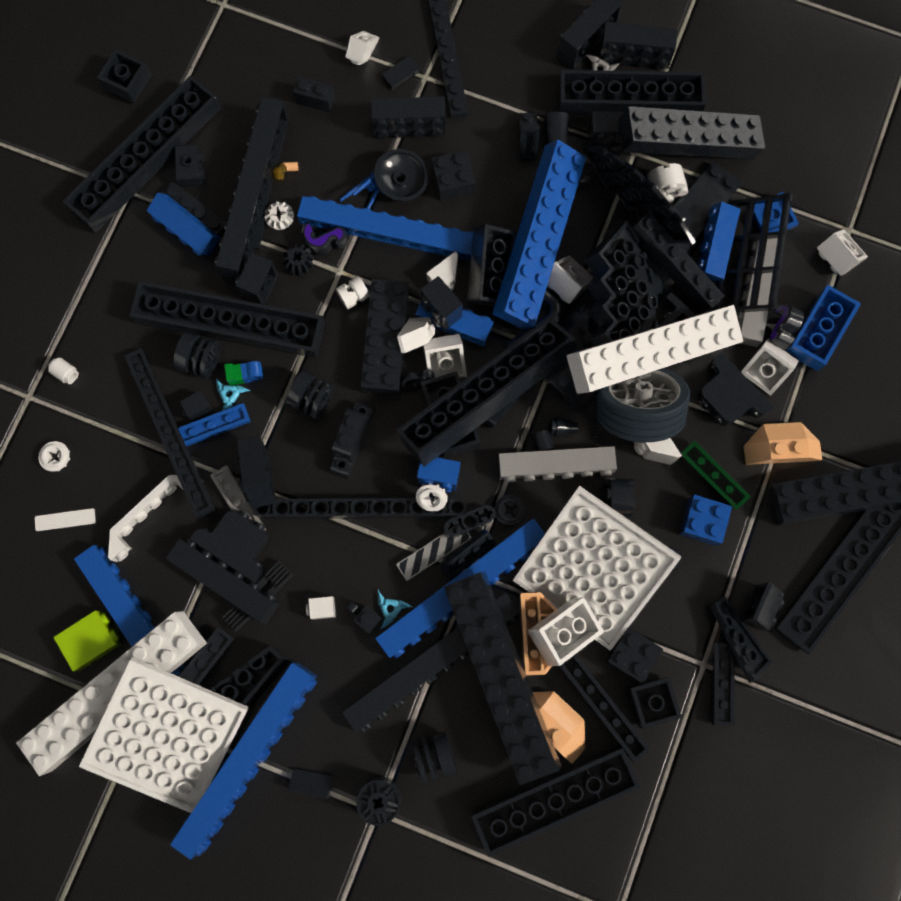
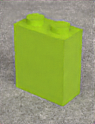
M95 610L53 637L73 672L82 671L122 645L119 641L121 639L119 633L112 629L109 624L111 620L105 612Z

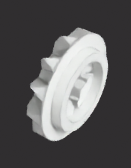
M276 201L275 204H270L269 208L265 210L266 223L273 229H285L293 222L294 212L291 206L285 202L279 203ZM278 210L283 214L280 218L281 221H279L277 216H274L277 215Z
M49 442L39 452V463L48 471H60L63 467H67L68 461L71 460L69 457L70 451L61 442ZM50 452L58 454L60 461L52 460L53 457Z
M429 483L428 485H422L417 490L416 501L425 510L438 511L444 508L447 503L448 495H446L445 489L439 487V484L432 485ZM430 492L435 496L434 502L429 496Z

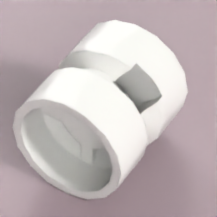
M359 276L351 279L348 285L343 284L335 289L347 310L357 305V301L362 302L370 297L365 284Z

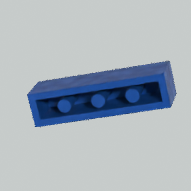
M157 192L147 209V212L152 215L151 218L154 221L165 225V229L168 232L176 234L180 242L190 245L193 248L192 251L199 256H210L221 239L219 235L167 194Z
M724 202L711 206L708 212L709 219L704 229L705 236L700 246V257L696 263L712 282L723 280L725 277L740 213L739 208Z
M419 305L415 314L416 318L431 317V322L435 328L444 331L441 326L437 327L432 320L433 316L429 312L426 313L421 305ZM463 309L462 318L444 332L452 335L460 334L462 339L485 347L493 328V321L487 316H478L469 309Z

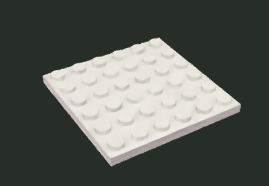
M579 486L513 581L529 593L541 592L557 609L571 599L584 597L604 631L595 640L611 651L679 562L681 556Z
M131 657L79 767L192 813L210 786L248 707Z

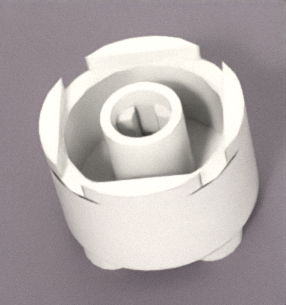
M675 163L669 164L670 167L664 168L663 165L659 166L647 175L648 180L651 183H655L671 203L674 202L675 198L688 193L682 166Z

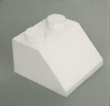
M844 229L833 233L817 247L820 257L825 261L827 260L831 264L830 268L832 271L840 276L846 274L868 257Z
M569 255L554 263L547 287L554 290L561 300L570 304L587 289L586 285L592 280L593 276Z
M460 334L432 338L429 343L423 345L427 368L433 370L435 378L457 371L459 378L467 377Z
M768 338L741 373L771 396L795 369L799 361L785 350L772 344Z
M671 438L649 443L633 442L635 444V451L638 455H642L644 459L671 465L682 456Z

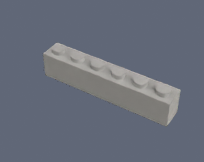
M778 238L767 239L763 267L774 266ZM759 240L752 241L751 250L753 253L747 264L749 268H755ZM762 273L757 305H768L772 273ZM754 274L745 276L744 284H746V289L743 290L741 295L742 306L750 305ZM768 311L740 312L737 314L743 342L740 344L758 347L763 342Z
M615 446L502 453L498 456L500 480H504V482H515L516 479L524 478V481H534L537 477H543V480H552L554 476H562V479H570L574 475H581L583 478L592 477L593 474L611 476L617 470Z

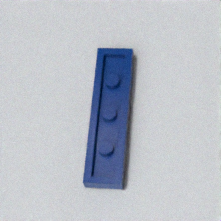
M242 403L179 427V431L186 446H190L250 423L251 420L245 404Z

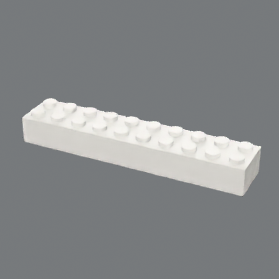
M731 305L566 356L576 392L580 394L741 343L743 338L735 307Z
M184 611L174 612L20 739L17 745L39 776L52 772L93 738L131 657L172 673L206 645V641Z

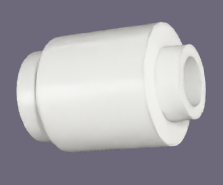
M60 357L51 360L48 365L49 373L63 383L72 384L78 377L79 373L76 371V368Z

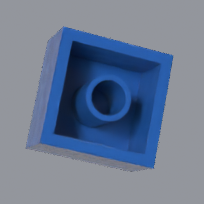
M435 458L425 467L420 463L417 475L418 484L421 486L428 485L429 483L432 485L439 484L441 489H445V493L456 491L460 462Z
M693 495L688 500L679 535L714 546L723 544L732 506Z

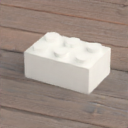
M584 597L569 600L528 630L547 666H560L604 632Z

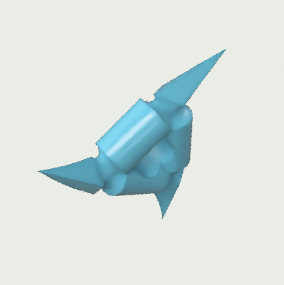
M216 378L217 392H219L223 403H225L222 411L229 409L240 395L239 393L251 391L238 385L223 386ZM231 391L232 395L227 397L226 393Z
M378 590V606H380L385 618L382 629L393 622L401 608L404 609L412 606L401 600L384 599ZM389 605L394 606V611L391 613L387 611V606Z

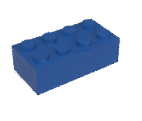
M827 285L818 294L804 318L802 326L794 335L795 341L786 349V352L812 369L819 371L827 364L861 303Z

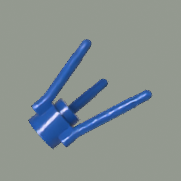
M374 172L347 192L339 201L342 202L352 194L355 196L364 188L370 192L374 190L366 207L370 209L377 194L380 192L374 180Z

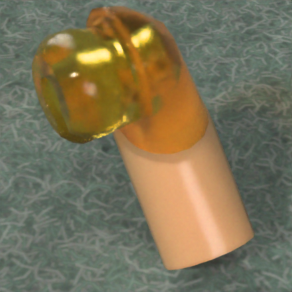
M283 162L273 170L275 179H283L284 172L298 171V162Z

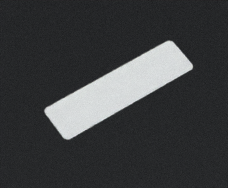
M95 509L36 516L35 530L43 531L94 524Z

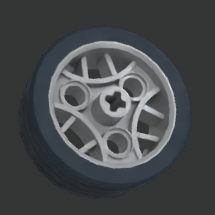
M661 368L640 375L639 378L634 377L598 389L597 419L602 427L619 438L641 443L663 441L678 434L685 426L690 390L683 378L666 368Z

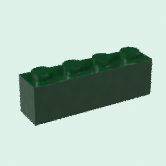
M695 440L681 453L736 510L751 497Z

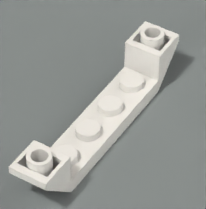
M168 475L110 529L108 558L111 561L118 562L124 560L129 554L128 551L132 549L122 537L130 534L135 524L145 520L150 510L160 506L161 500L165 496L171 495L176 490L177 485L182 488L177 475Z

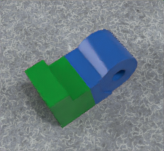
M251 361L236 365L224 364L226 379L230 385L250 383L263 379L261 362Z

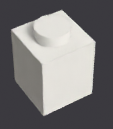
M332 596L309 599V604H306L307 616H310L312 620L335 618V598Z

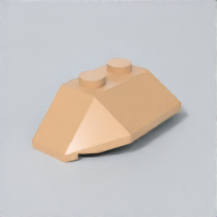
M801 422L763 424L743 446L745 465L822 460L820 441Z
M541 592L520 593L521 648L526 675H543L552 667L547 666L528 633L529 629L557 610Z
M554 691L533 692L554 748L572 764L585 750L584 719Z

